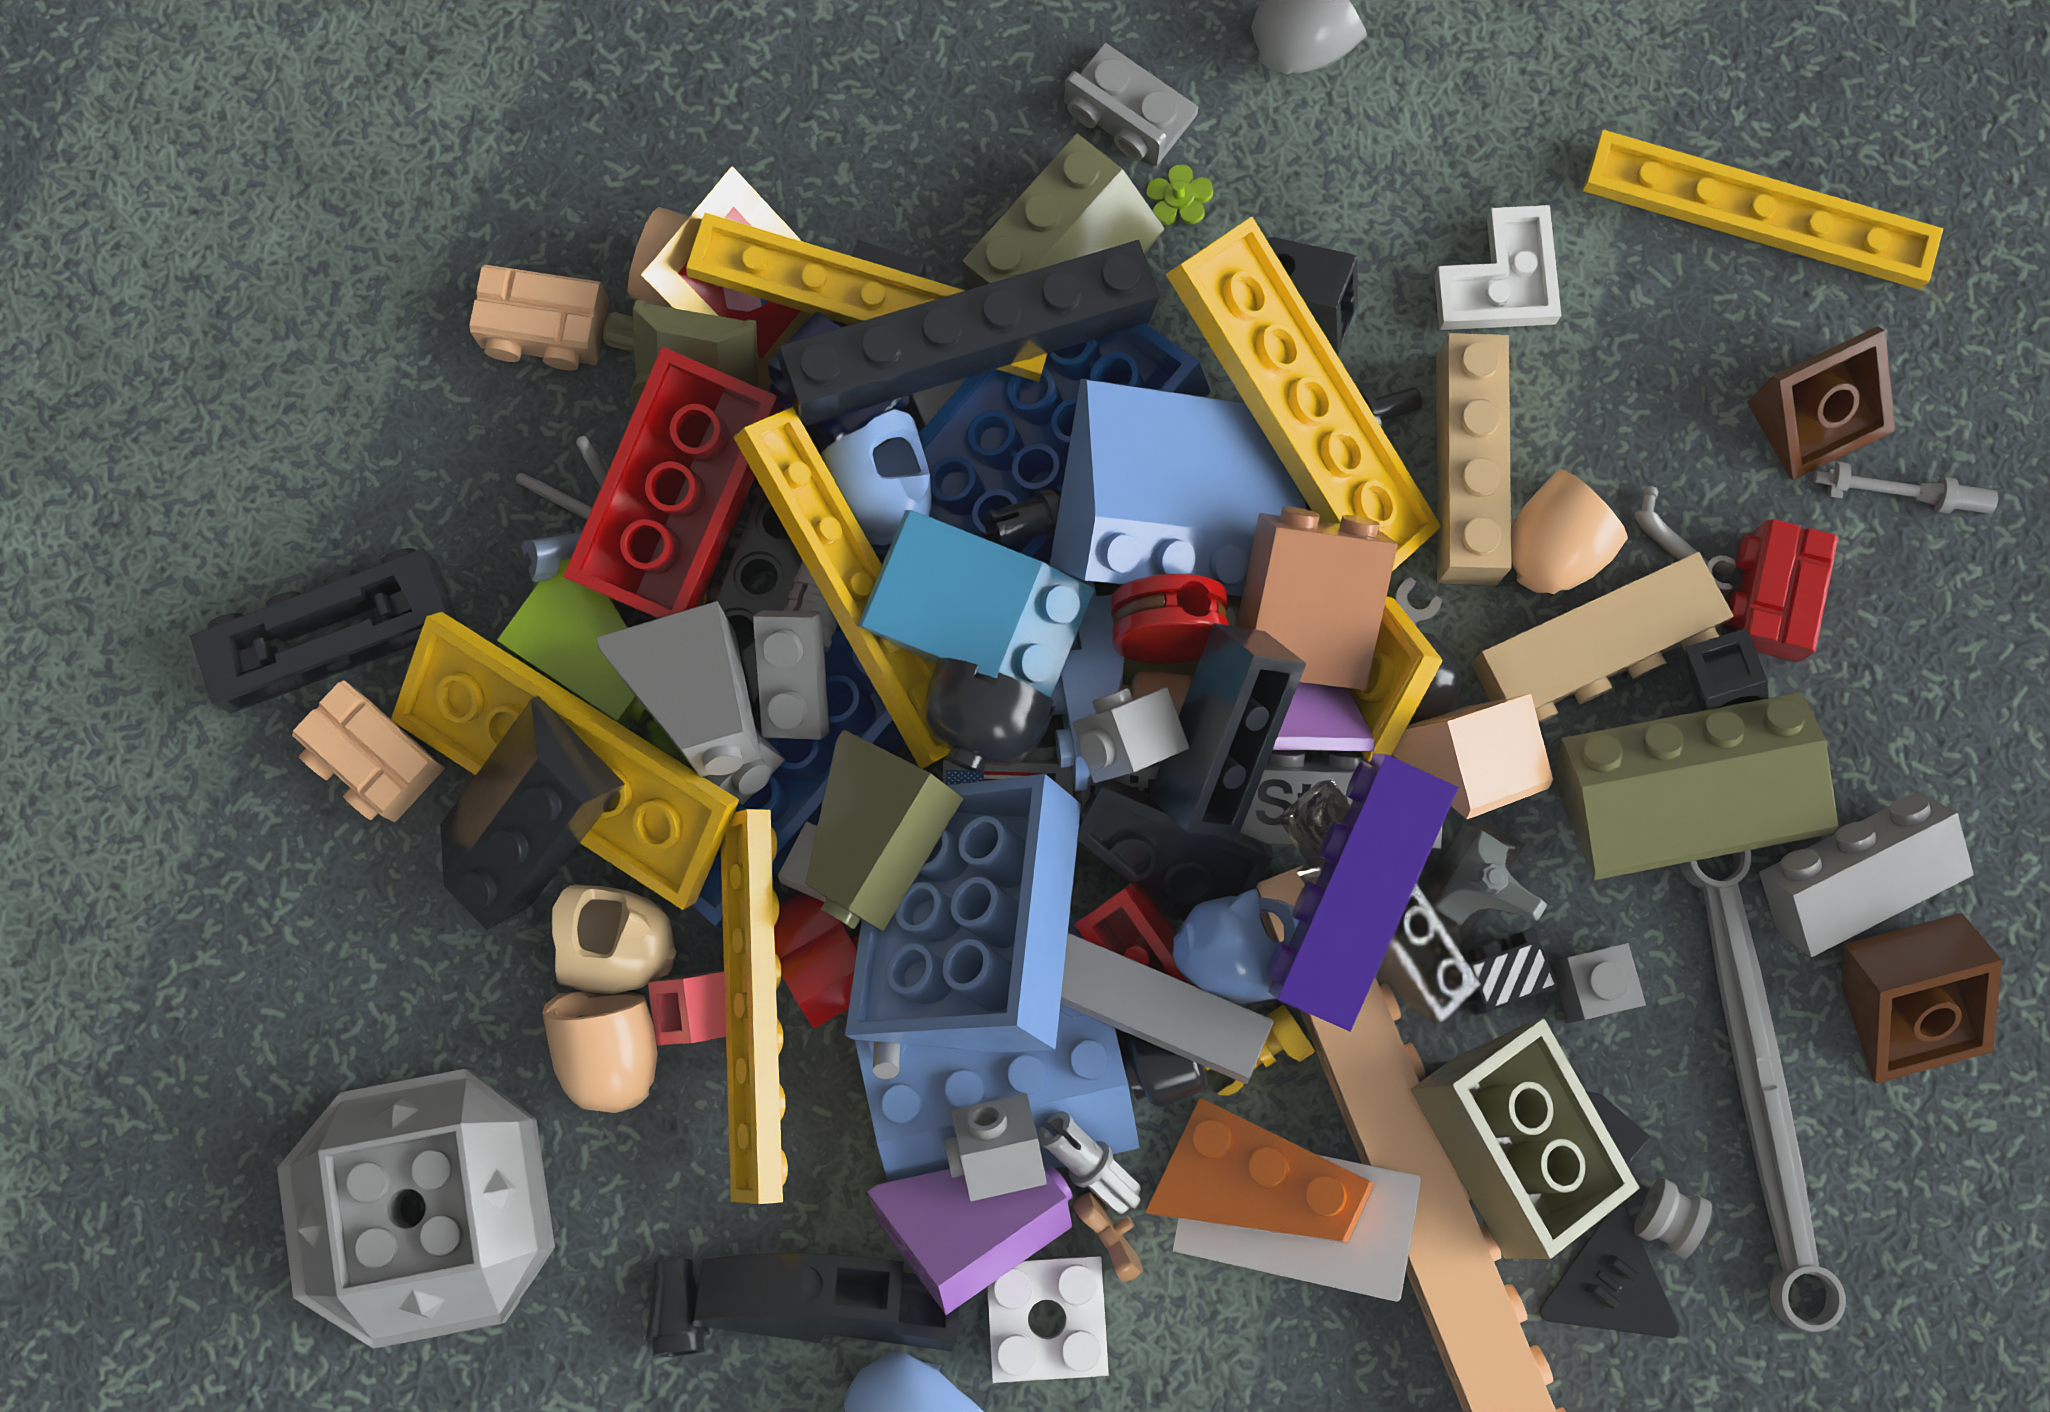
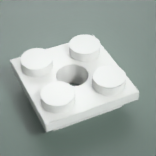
M1101 1256L1025 1260L988 1286L993 1383L1109 1376ZM1041 1300H1053L1059 1303L1066 1314L1063 1329L1051 1337L1037 1335L1028 1323V1315L1031 1308Z

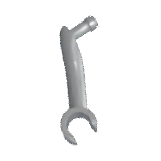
M1653 486L1645 487L1642 495V509L1634 514L1641 529L1678 561L1697 553L1693 547L1670 529L1658 514L1653 512L1658 491ZM1719 555L1713 557L1710 561L1702 556L1712 576V571L1727 575L1736 569V562L1728 556ZM1714 578L1723 597L1733 589L1731 584L1721 583Z

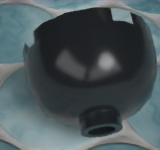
M939 658L929 682L924 706L926 724L932 736L950 749L947 761L968 771L982 774L986 764L1010 766L1023 761L1037 748L1049 726L1056 707L1052 706L1054 701L1050 697L1000 672L997 678L976 673L979 666L977 664L953 658Z

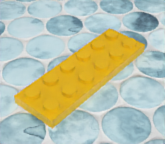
M1253 217L1240 223L1166 273L1181 301L1274 448L1310 509L1320 515L1319 521L1340 524L1343 515H1354L1379 522V530L1398 543L1393 570L1442 527Z
M439 612L426 616L391 721L476 775L532 698L539 696L625 783L580 844L680 909L684 910L695 904L739 799L708 779L700 777L697 772L445 613Z

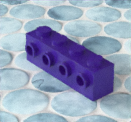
M1373 754L1370 763L1361 761L1358 764L1346 790V797L1353 800L1342 824L1337 821L1332 823L1322 842L1319 857L1325 859L1326 862L1316 884L1308 881L1304 885L1295 903L1292 917L1299 920V923L1289 945L1280 942L1268 964L1265 977L1272 981L1268 990L1277 1000L1351 1032L1457 793L1458 786L1387 754Z

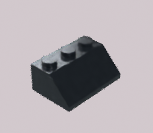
M539 696L532 698L440 824L444 887L486 930L528 909L536 901L625 785Z

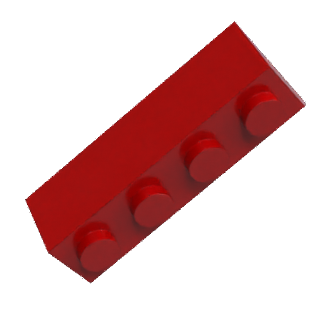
M662 346L563 577L659 619L699 607L755 478L734 436L744 427L784 411L785 404L778 396Z

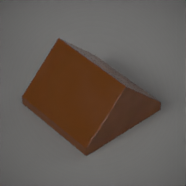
M1876 326L1772 376L1747 401L1790 479L1795 480L1895 431L1886 333L1881 327Z

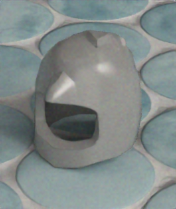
M1262 0L1251 26L1254 40L1260 52L1258 59L1275 74H1302L1325 68L1348 54L1367 37L1366 30L1350 0Z

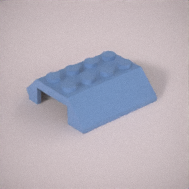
M1070 909L1068 933L1084 939L1074 925L1081 918L1073 919ZM1060 1004L1055 1050L995 1053L900 1044L899 1074L891 1079H881L873 1073L874 1043L855 1039L875 1137L887 1182L950 1169L944 1139L956 1137L951 1110L1025 1093L1028 1095L1037 1135L1042 1126L1055 1137L1058 1133L1045 1121L1054 1113L1064 1111L1095 1142H1105L1112 1149L1113 1154L1140 1148L1129 1086L1115 1027ZM1039 1144L1044 1170L1050 1166L1054 1168L1065 1166L1048 1149L1043 1148Z

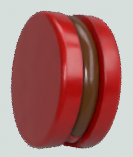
M1159 574L1125 583L1117 588L1110 598V612L1113 619L1112 645L1114 650L1125 658L1145 663H1181L1200 659L1213 623L1230 625L1227 619V591L1218 581L1194 574Z

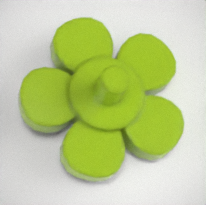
M1176 165L1168 173L1170 184L1162 178H1155L1150 181L1146 193L1149 199L1158 202L1153 208V213L1162 225L1167 226L1175 223L1179 213L1182 222L1186 225H1194L1204 218L1205 210L1202 204L1211 200L1214 193L1209 179L1200 177L1193 180V172L1189 166Z

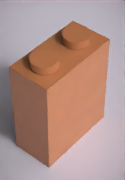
M1282 507L1280 515L1259 513L1236 627L1265 631L1306 662L1299 682L1366 690L1398 543L1379 530V522L1365 517L1343 515L1341 523L1338 524L1319 521L1320 515L1318 513L1296 507Z

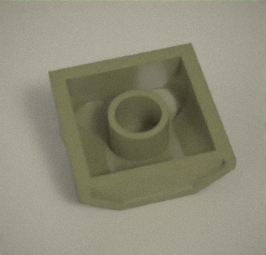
M636 300L633 307L636 377L630 392V399L635 408L662 346L759 388L757 325L755 320H737L647 304L645 301Z

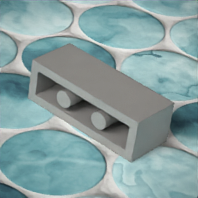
M1922 792L1900 797L1893 801L1888 808L1860 822L1846 824L1839 828L1834 835L1806 849L1790 852L1780 862L1759 872L1777 930L1781 936L1810 957L1974 875L1958 813Z

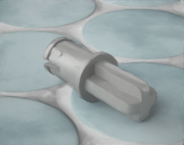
M1060 1111L1051 1115L1045 1122L1058 1134L1054 1137L1046 1128L1041 1126L1037 1135L1038 1141L1043 1148L1048 1149L1069 1169L1070 1180L1078 1187H1088L1116 1214L1123 1215L1129 1208L1135 1209L1141 1201L1138 1196L1141 1187L1112 1159V1149L1105 1142H1095L1074 1122L1067 1112Z

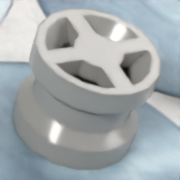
M1664 1177L1659 1178L1646 1196L1635 1221L1634 1232L1637 1236L1647 1241L1659 1239L1667 1243L1672 1254L1682 1259L1687 1258L1697 1248L1706 1232L1712 1214V1204L1709 1200L1699 1195L1689 1198L1679 1193L1674 1182Z

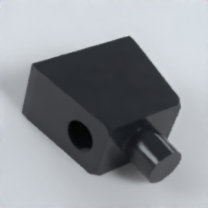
M1275 237L1266 238L1338 356L1358 305L1357 255Z

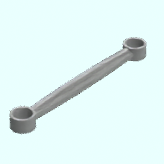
M1751 851L1732 853L1734 859L1733 870L1729 877L1722 881L1707 877L1698 867L1697 861L1681 863L1679 865L1684 877L1693 886L1703 890L1718 985L1758 1176L1782 1270L1774 1277L1770 1287L1771 1305L1776 1315L1791 1327L1811 1332L1825 1331L1836 1325L1841 1319L1845 1310L1846 1297L1843 1286L1838 1278L1829 1270L1819 1267L1804 1172L1762 974L1738 882L1749 871ZM1804 1273L1813 1274L1818 1277L1826 1290L1824 1309L1817 1317L1808 1320V1322L1798 1318L1793 1313L1788 1301L1791 1284Z

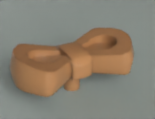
M1092 1191L1079 1196L1073 1204V1208L1078 1217L1097 1233L1105 1248L1108 1249L1117 1276L1123 1283L1136 1279L1143 1272V1267L1138 1255L1123 1237L1124 1233L1135 1226L1131 1218L1127 1215L1115 1224L1100 1198Z

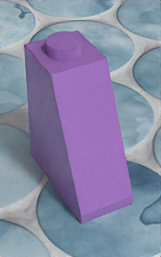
M1053 1166L1044 1170L1047 1181L1046 1185L972 1202L970 1201L965 1175L952 1178L950 1169L878 1184L867 1191L877 1223L946 1315L1072 1228L1068 1201L1072 1199V1193L1062 1175Z

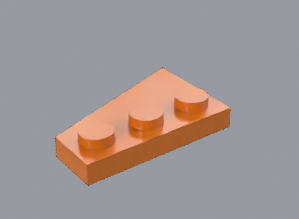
M1199 1098L1145 1213L1348 1243L1375 1183L1203 1098Z

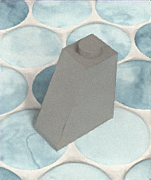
M717 601L597 637L598 648L612 668L700 777L710 774H730L739 770L743 764L761 759L736 633Z

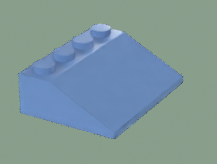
M1080 379L1050 566L1083 580L1125 584L1139 578L1159 574H1194L1218 581L1225 587L1227 595L1242 596L1259 513L1280 515L1282 507L1306 509L1305 498L1245 403Z
M1046 774L947 785L964 799L885 930L881 931L866 921H861L845 1036L856 1040L995 1053L1055 1050L1081 803Z

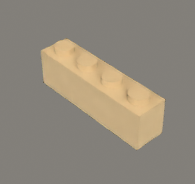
M1448 333L1436 356L1437 520L1442 526L1437 530V583L1497 585L1511 569L1509 335Z
M1697 552L1486 649L1473 660L1471 665L1490 702L1531 694L1538 723L1540 724L1558 714L1554 704L1575 695L1578 703L1583 704L1611 690L1613 687L1608 679L1628 670L1632 679H1637L1665 665L1667 662L1662 655L1663 653L1681 645L1686 653L1685 647L1719 637L1716 629L1731 619L1733 614L1700 552Z

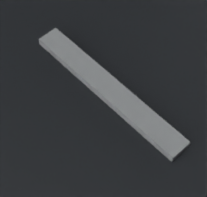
M806 822L778 877L781 884L825 902L826 897L805 884L818 827ZM1067 934L1060 1004L1248 1084L1274 1020L1075 935Z

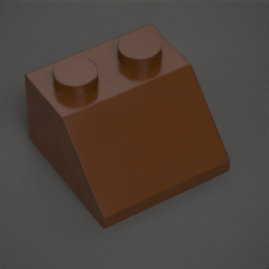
M1963 913L1843 944L1842 987L1875 1084L1993 1052L2002 959Z

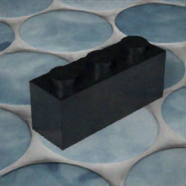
M1213 623L1178 716L1189 749L1161 761L1149 793V797L1188 833L1239 837L1305 669L1306 662L1265 631Z

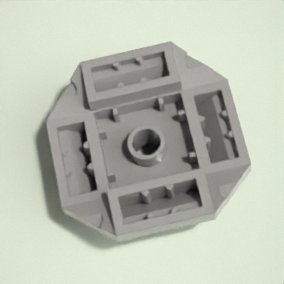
M470 1069L455 1070L340 1092L277 1167L293 1298L373 1349L505 1323L555 1248L537 1120ZM412 1189L422 1195L426 1204L425 1215L416 1226L408 1224L401 1214V1202L404 1196Z

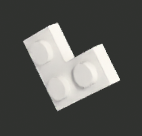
M1550 205L1491 208L1487 216L1491 264L1438 266L1434 274L1439 330L1556 324L1561 317Z

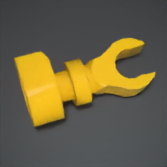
M1284 1004L1265 1016L1274 1021L1255 1068L1262 1063L1268 1068L1277 1062L1274 1055L1282 1050H1285L1288 1056L1299 1062L1316 1052ZM1235 1080L1217 1094L1229 1096L1237 1093L1244 1083Z

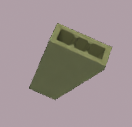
M844 729L836 741L805 884L827 898L821 910L854 929L859 920L862 919L884 931L964 798L931 773Z

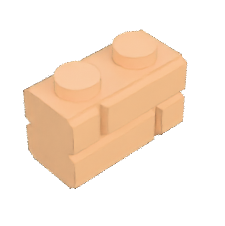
M491 265L482 266L476 291L477 300L474 301L469 326L470 333L479 346L485 349L486 355L507 362L519 361L521 354L543 357V362L548 366L568 371L577 370L579 363L597 364L609 305L608 295L601 282Z
M344 680L334 686L319 702V707L312 710L293 730L292 734L306 748L298 757L326 781L333 774L337 775L350 787L343 795L344 799L369 820H372L379 813L381 816L396 822L445 769L440 762L396 723L391 721L367 697Z

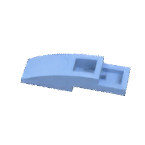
M1067 574L1095 589L1094 581L1083 580ZM1095 590L1051 696V699L1054 701L1052 706H1056L1053 715L1061 714L1063 729L1055 731L1059 767L1071 768L1075 791L1087 790L1093 779L1088 765L1081 755L1079 741L1072 722L1096 713L1092 701L1121 690V685L1123 684L1125 657L1119 655L1112 645L1113 619L1110 612L1111 595L1096 596Z

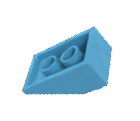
M905 510L857 626L937 664L939 658H953L979 665L976 673L997 678L1000 672L1037 689L1051 698L1095 589L1042 561L913 510Z

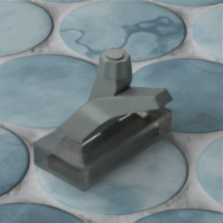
M1477 815L1464 820L1406 916L1450 945L1460 949L1485 909L1503 910L1537 921L1547 907V904L1541 898L1533 895L1521 886L1509 873L1510 868L1525 844Z

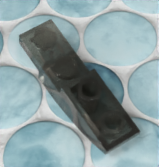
M1334 779L1317 782L1278 817V820L1306 862L1297 871L1304 884L1308 881L1316 884L1326 862L1325 859L1319 857V851L1325 835L1334 821L1343 823L1350 808L1348 801ZM1416 884L1377 973L1410 1005L1433 1024L1442 1023L1480 983Z

